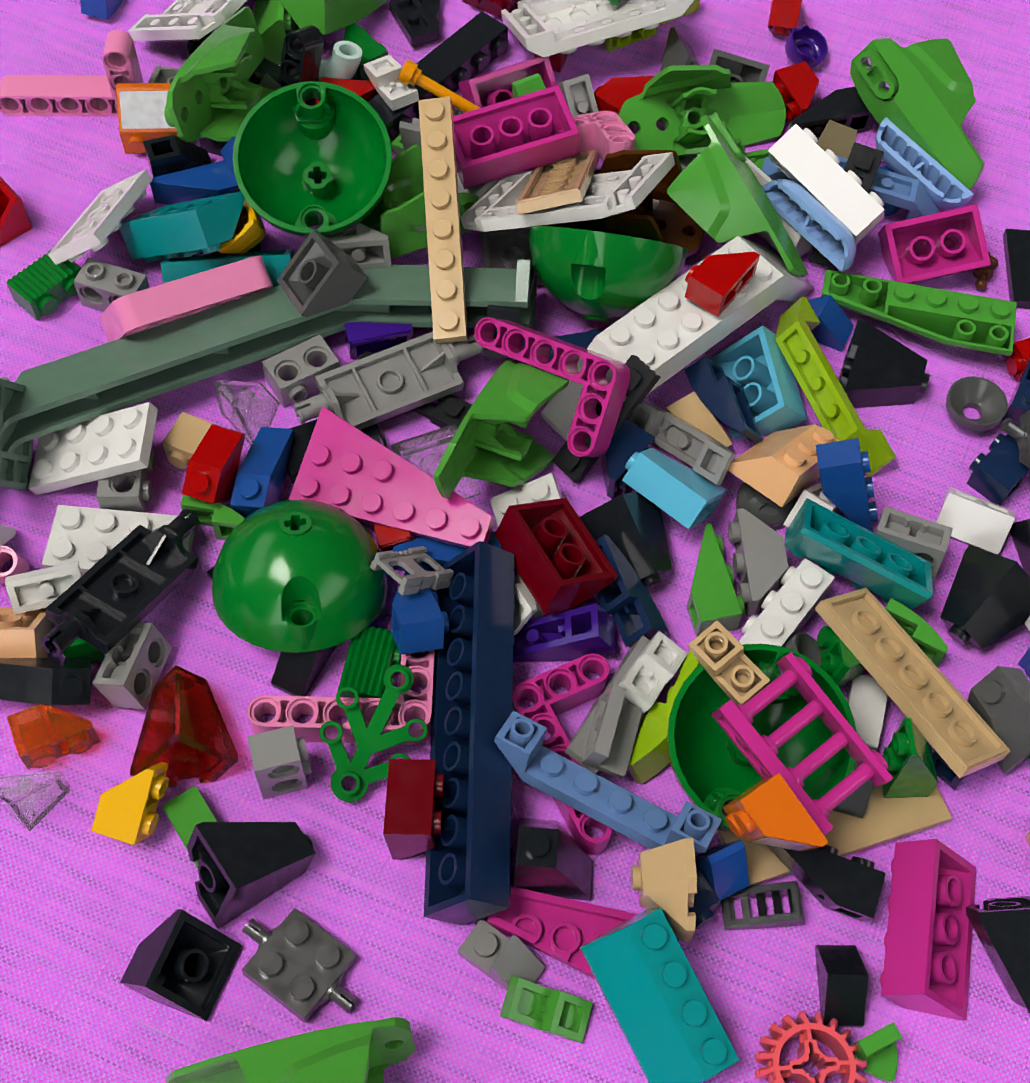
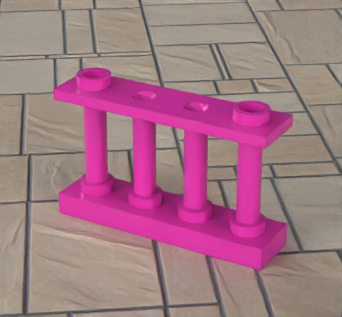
M790 652L776 663L783 673L745 704L741 705L738 703L736 705L731 699L711 715L762 779L777 773L781 774L823 835H826L834 828L827 820L830 817L829 812L869 779L876 787L888 783L893 777L887 771L889 766L883 756L875 750H870L811 677L813 673L810 666L801 657H795ZM794 685L808 704L768 737L765 735L760 736L751 725L753 717ZM819 716L833 736L794 768H786L776 756L779 754L778 748ZM845 748L859 767L819 800L815 798L811 800L802 788L804 786L803 780L841 749Z

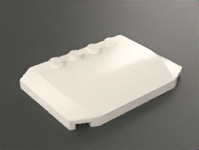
M175 0L162 14H145L128 32L134 41L180 42L201 39L221 26L247 0Z
M521 0L517 2L518 9L513 10L511 13L503 9L501 10L504 24L528 51L541 57H547L557 53L570 54L575 52L577 47L587 44L589 46L600 45L605 42V39L614 36L617 38L627 37L632 34V31L637 29L656 28L661 22L681 17L694 0H621L615 6H611L608 0Z
M673 152L643 156L632 170L594 174L581 202L520 215L517 212L516 202L531 178L533 171L510 175L497 182L460 218L464 229L488 232L595 220L618 215L636 209L675 165Z

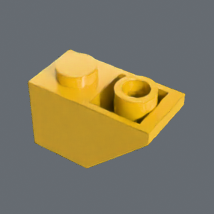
M160 762L102 793L91 831L131 845H136L151 836L159 821V814L156 813L158 802L163 798L168 788L169 778L166 777V772L169 764Z

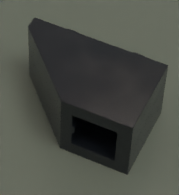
M173 134L143 141L153 178L212 163L206 149L191 142H186Z

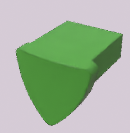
M894 1022L864 1037L855 1044L858 1046V1052L854 1055V1058L867 1062V1067L862 1071L885 1083H891L895 1079L898 1061L896 1043L902 1038Z

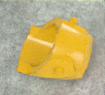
M246 199L244 200L233 238L220 243L222 249L218 251L223 254L242 255L254 248L266 235L261 217Z

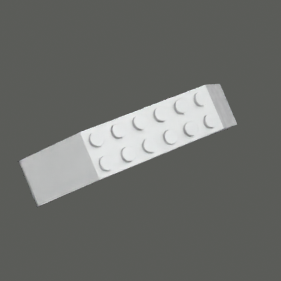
M736 236L711 255L756 252L760 254L754 277L719 317L685 298L688 284L685 282V278L689 272L688 270L667 287L596 335L587 349L621 361L624 364L631 355L638 356L639 360L643 361L645 365H648L651 370L656 372L655 374L661 377L650 391L652 392L775 300H784L792 306L801 297L809 294L813 290L814 285L804 277L790 273L783 259L770 248ZM580 358L577 363V368L579 372L583 368L582 358ZM611 368L606 374L608 383L611 382L613 377ZM569 380V384L565 389L550 399L541 412V417L565 441H567L584 386ZM588 434L585 443L590 447L591 437Z

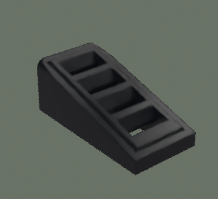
M797 880L748 886L721 900L725 931L805 925ZM780 896H788L790 913H783ZM765 897H772L775 915H767ZM749 898H756L758 917H751ZM733 899H741L742 919L735 918Z

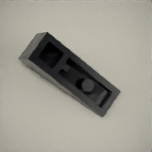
M854 86L833 91L793 119L789 130L797 124L802 130L808 128L819 139L829 120L857 130V133L870 130L873 116Z
M88 657L0 658V700L44 705H90L91 666Z

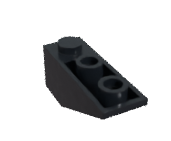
M826 844L823 847L805 851H795L766 845L825 908L859 921L874 919L886 874L874 869L875 863L855 856L851 860L838 856V850Z

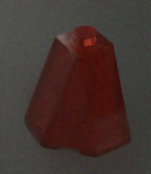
M177 665L153 688L130 768V775L135 776L160 762L169 764L166 772V777L169 778L168 788L176 787L177 780L199 778L200 783L214 782L238 762V753L207 679Z

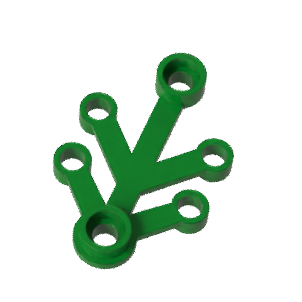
M392 665L385 671L383 683L386 689L368 727L358 704L360 700L359 692L351 686L343 687L337 692L336 702L346 713L358 747L352 761H350L341 739L344 733L342 725L337 721H328L320 728V737L328 744L336 766V771L331 777V789L334 795L342 801L354 802L359 800L367 792L370 783L388 777L389 762L365 769L373 753L409 740L421 741L427 735V724L419 718L411 719L407 722L406 726L381 734L399 695L406 693L413 686V672L405 665ZM395 672H401L405 676V683L401 687H396L391 682V677ZM346 690L353 692L355 700L351 705H345L341 700V695ZM412 723H420L423 726L424 731L421 736L414 737L410 734L409 727ZM334 725L337 727L338 736L336 739L326 737L325 729L327 726ZM396 753L390 758L395 759L398 757H402L404 759H410V757L405 753ZM352 776L355 778L357 783L355 789L347 790L344 788V777Z

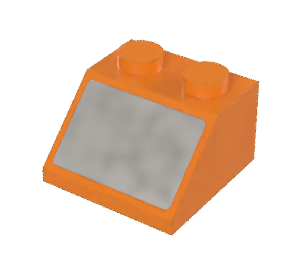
M116 83L119 133L125 154L146 153L143 141L172 134L178 135L176 128L170 127L166 123L164 116L167 93L171 83Z
M780 773L759 781L723 807L728 814L725 817V821L731 831L737 837L743 836L746 841L795 851L823 847L828 843V840Z

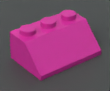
M549 56L534 57L458 83L462 97L480 108L512 99V83L537 73L541 76L545 88L553 87L557 84Z
M977 204L885 224L878 232L884 263L896 282L910 284L991 265Z

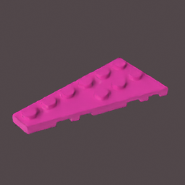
M322 406L289 500L309 499L324 502L344 510L359 522L371 525L379 524L409 531L414 536L468 549L478 541L488 544L495 522L490 514L454 491L449 499L442 497L433 477Z

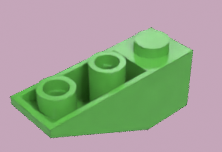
M707 523L705 526L687 604V610L696 637L717 620L728 631L737 630L741 617L745 614L743 599L740 594L736 595L733 587L734 574L730 564H725L722 556L724 554L722 538L720 535H715L711 523Z

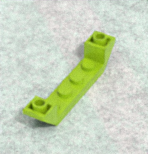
M801 297L780 316L775 341L822 427L831 431L834 437L840 441L858 438L860 451H868L871 472L865 474L873 476L897 457L881 430L866 429L811 332L820 324V321L807 298Z

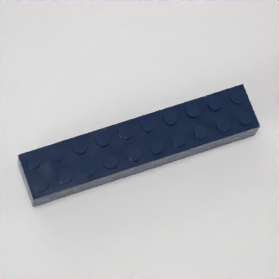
M478 541L442 565L445 570H453L454 574L449 588L437 590L439 608L441 612L445 611L448 616L449 632L444 633L443 649L435 650L430 760H436L439 773H445V796L438 797L437 811H443L442 835H436L435 848L426 851L423 917L458 925H465L508 909L511 897L510 859L512 850L510 847V825L512 820L511 785L513 775L511 764L494 740L514 710L512 690L514 678L513 646L515 642L513 634L515 611L514 580L516 577L514 570L515 554L482 541Z

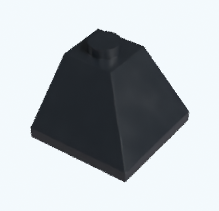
M177 909L138 945L120 983L153 1001L207 1021L242 945L186 911Z

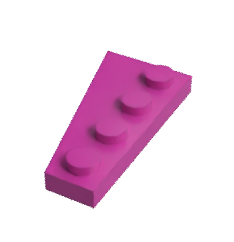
M510 886L509 908L489 915L487 923L510 937L515 934L524 944L595 979L580 947L638 914Z

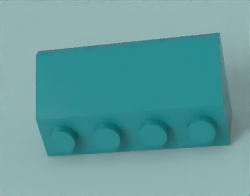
M240 191L165 205L121 222L120 230L131 260L144 258L145 262L148 263L164 258V260L172 259L182 254L183 257H188L200 252L208 254L222 249L220 243L233 238L245 197Z
M293 249L246 252L242 255L227 253L175 257L161 262L163 284L261 255L273 287L279 286L277 282L278 277L293 258Z
M806 498L786 530L784 546L788 547L792 554L799 558L807 557L813 560L830 574L835 575L838 573L849 579L858 589L867 588L880 595L886 603L892 598L912 610L928 601L933 595L931 562Z
M661 908L647 909L580 947L648 1083H701L740 1060Z

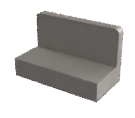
M613 683L599 697L581 763L622 778L627 772L642 710L625 703L624 698L627 689Z

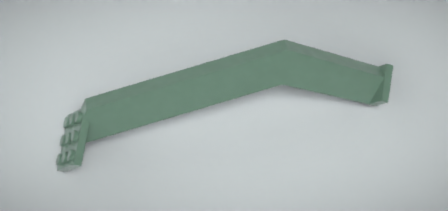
M517 259V269L463 267L468 328H475L481 319L487 317L488 305L521 308L520 325L535 329L538 275L531 260ZM392 264V267L362 269L368 278L348 304L308 317L302 316L279 285L22 371L15 382L0 378V487L29 491L33 439L281 353L319 334L324 338L344 331V323L412 324V327H433L429 266Z

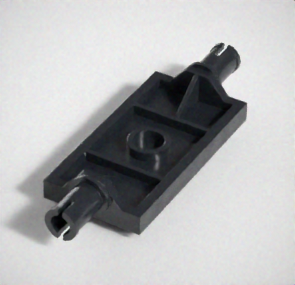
M184 509L171 523L162 525L151 531L142 525L137 526L46 608V619L57 624V626L41 639L43 648L49 654L53 649L57 648L53 652V656L59 657L77 638H80L107 654L197 568L198 557L186 551L183 546V540L200 525L197 515L192 512L185 519L190 510Z

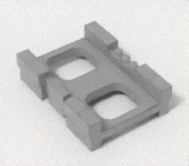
M424 546L408 548V551L394 552L391 550L377 552L370 565V568L374 571L384 570L400 584L397 592L402 596L418 593L419 589L430 587L433 590L449 588L454 574L453 570H445L426 553L427 548ZM422 561L426 562L436 571H426L418 564H421ZM391 566H401L411 575H400Z

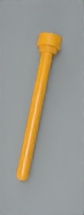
M407 59L397 78V81L405 86L410 84L414 87L416 84L437 97L450 96L452 106L461 108L465 112L480 108L421 74L422 70L417 68L418 64Z

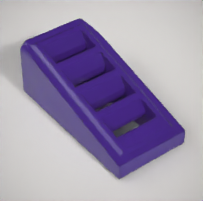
M344 323L345 338L351 359L359 358L365 350L375 354L413 339L412 324Z

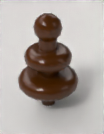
M990 252L988 253L991 265L973 270L974 277L978 279L975 283V288L980 291L987 287L986 280L993 277V270L998 267V260L990 256Z

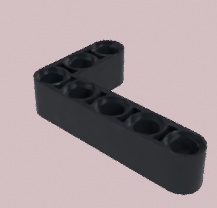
M309 25L288 33L284 39L281 65L279 66L264 58L247 81L258 85L265 74H268L282 87L300 82H318L324 39L320 30L313 25ZM214 30L201 39H193L187 42L189 57ZM310 99L306 104L310 106L314 103L315 99Z

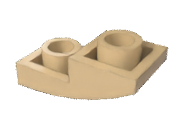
M694 391L665 408L667 412L695 426L726 447L732 445L719 422Z
M718 620L688 644L689 649L704 669L736 705L738 703L741 705L745 704L770 684V679L743 653L744 647Z

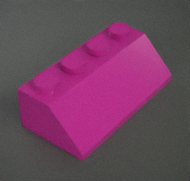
M559 85L453 116L456 168L464 189L579 155V131Z
M938 839L896 842L894 858L891 862L892 884L891 894L888 897V927L884 936L885 959L884 970L880 977L881 995L905 1009L956 1020H966L973 927L966 915V906L974 904L976 867Z

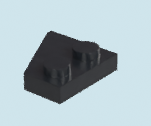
M394 0L389 2L390 12L411 47L438 39L440 0Z

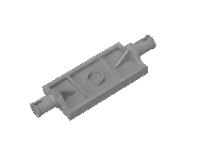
M432 331L315 376V383L320 394L301 402L293 403L296 416L300 417L298 418L299 422L303 424L308 420L318 417L323 406L359 430L462 390L464 388V381L457 369L459 361L484 353V347L477 343L474 334L468 337V341L435 344Z

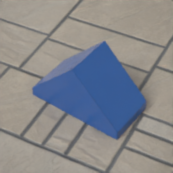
M831 295L808 300L820 321V324L811 331L817 343L842 352L854 325Z
M742 840L718 844L706 850L705 853L695 856L697 866L720 901L750 886L746 850Z

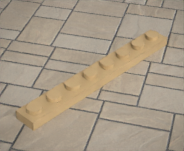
M450 96L418 100L433 339L435 344L468 341L452 101Z

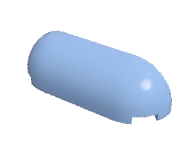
M887 117L883 119L877 130L875 144L877 150L884 152L882 161L897 174L920 180L933 202L939 208H958L971 200L974 194Z
M777 179L762 185L775 211L841 272L851 267L856 255V243L852 232L843 222L804 187L792 180Z

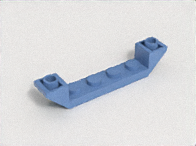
M769 156L765 157L762 171L772 180H790L770 161ZM837 156L840 160L838 165L844 170L848 159ZM878 168L869 193L871 191L876 193L884 203L907 209L904 220L939 212L938 207L920 180Z
M514 710L496 735L494 742L523 782L649 849L684 838H693L695 853H705L722 821L721 818L688 801L685 802L677 817L542 746L547 728Z

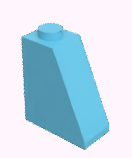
M653 448L640 453L635 452L625 465V469L628 472L622 479V481L688 529L709 518L727 492V489L721 485H716L697 472Z

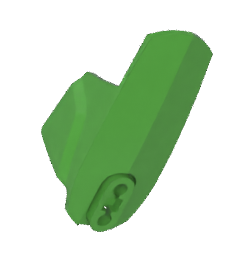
M243 7L218 27L184 62L171 83L164 111L165 120L170 127L176 128L177 137L186 142H194L204 137L215 141L228 142L231 137L237 135L241 123L254 105L268 94L274 92V90L262 87V85L247 81L265 58L263 42L254 14L249 7Z
M890 38L872 40L852 59L850 68L851 78L865 106L879 125L887 117L965 187L971 190L977 183L985 163L961 128V124L976 102V99L974 97L973 84L951 41L947 38L933 39L901 47Z
M672 65L663 69L646 83L642 93L626 100L618 116L627 126L632 125L635 128H639V131L634 134L636 150H673L677 153L679 159H683L685 157H697L711 143V138L700 120L704 115L707 114L709 116L717 112L738 146H746L781 136L786 120L785 104L778 88L773 82L731 83L730 69H724L718 65ZM656 122L663 123L664 131L657 128Z
M717 112L709 116L707 114L704 115L700 120L711 138V143L677 176L667 189V194L718 243L732 240L736 236L741 237L767 231L788 271L799 277L808 275L782 221L751 168L745 163L747 159Z
M417 144L412 145L392 158L390 177L380 202L367 217L359 222L389 237L391 259L428 247L422 150ZM466 192L458 193L460 216L480 199L477 195ZM460 218V226H461V234H462V233H464V232L469 231L470 229H464L463 224H462V221H461V218ZM356 229L339 236L356 235Z
M513 358L507 359L496 370L472 404L433 475L441 496L449 499L462 477L516 487L524 485L550 466L555 455L535 442V437L516 431L511 424L527 428L534 413L565 389L569 384V379L526 363H518Z
M392 1017L299 1034L217 1056L172 1071L166 1077L165 1083H384L385 1069L388 1066L405 1061L413 1054L416 1047L410 1022L404 1018Z

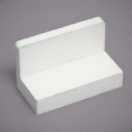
M949 487L936 523L953 528L951 533L953 538L994 554H999L1015 520V512Z
M79 561L5 577V586L14 615L47 608L83 576Z

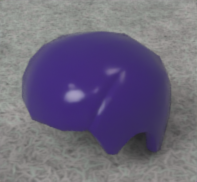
M805 24L798 29L793 27L787 38L785 50L787 57L793 65L806 61L809 67L813 68L824 61L828 46L826 38L818 30L812 29Z

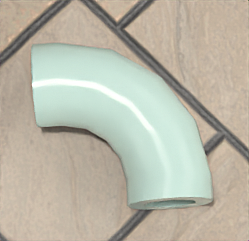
M350 41L335 43L331 57L321 60L318 82H320L321 77L352 79L362 58V49L359 45Z

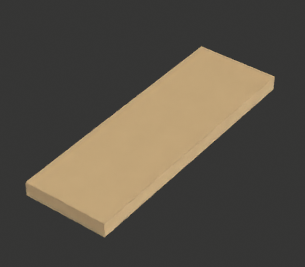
M597 151L582 152L579 155L537 167L516 202L518 215L583 201L599 162Z
M867 588L819 602L815 608L818 614L906 717L912 719L924 738L959 779L1003 760L1011 752Z
M882 785L873 786L863 819L831 810L829 812L830 817L827 820L834 828L824 836L828 840L826 845L836 848L838 856L846 857L949 823L952 816L937 786L929 797L884 798ZM717 829L722 844L742 840L746 850L750 886L761 885L793 874L765 844L746 841L743 836L737 837L732 831Z

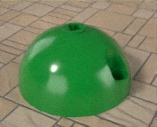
M310 81L294 83L279 88L255 104L245 116L238 129L232 159L238 187L246 201L259 216L282 231L303 236L306 239L313 230L309 228L311 226L321 225V227L315 230L325 237H330L358 224L373 211L380 202L388 184L391 172L392 150L385 124L379 114L366 100L342 86L327 82ZM310 99L320 100V102L314 106H309L306 104L307 101H309ZM323 178L321 179L322 183L315 184L316 179Z
M551 226L530 227L529 246L533 265L541 283L553 297L568 309L582 314L585 319L611 322V319L622 318L678 278L688 253V249L677 245L619 234Z
M309 499L286 500L270 504L247 516L230 533L222 546L214 566L212 598L214 608L220 620L231 632L248 643L273 651L290 653L311 652L339 645L365 630L377 618L385 604L388 594V577L384 570L374 571L370 568L372 560H374L376 553L380 552L368 530L359 521L344 510L324 502Z
M762 643L742 645L744 647L743 653L770 679V683L781 675L776 664L780 659L790 652L795 657H801L810 666L813 673L811 677L856 731L849 703L840 687L813 660L782 646ZM700 664L683 682L675 697L668 719V756L673 773L690 801L701 809L721 818L719 830L731 831L722 813L724 803L731 802L763 779L711 715L731 699ZM793 685L756 714L751 725L760 736L765 735L768 737L808 703ZM818 716L778 748L779 754L776 756L786 768H794L832 737L833 734ZM845 748L841 749L803 780V790L811 800L814 798L819 800L853 772L855 761Z

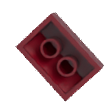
M567 498L511 505L508 507L494 534L503 550L515 554L514 567L544 615L576 608L614 582L618 577V574Z

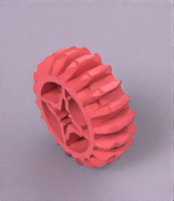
M805 1011L798 1013L796 1022L792 1017L786 1015L781 1020L782 1027L773 1023L768 1029L771 1037L763 1036L759 1042L765 1051L757 1052L754 1058L759 1064L766 1066L755 1071V1078L760 1080L767 1079L768 1083H785L786 1081L795 1083H824L826 1078H831L835 1074H841V1083H867L866 1077L856 1073L865 1069L867 1062L862 1059H855L854 1055L858 1052V1046L855 1044L849 1046L846 1042L852 1034L851 1030L846 1029L841 1034L835 1031L838 1026L837 1019L833 1018L825 1026L823 1025V1016L818 1012L813 1016L811 1023ZM799 1038L800 1046L797 1049V1060L789 1061L786 1065H779L783 1045L788 1041ZM817 1041L827 1046L835 1057L824 1055L819 1050ZM807 1061L812 1063L811 1067L815 1065L820 1070L813 1078L809 1076L810 1072L806 1074L802 1068Z

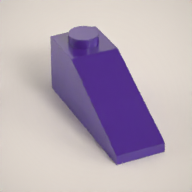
M597 603L528 620L517 634H514L513 662L572 661L591 653L604 656L617 652L615 621Z

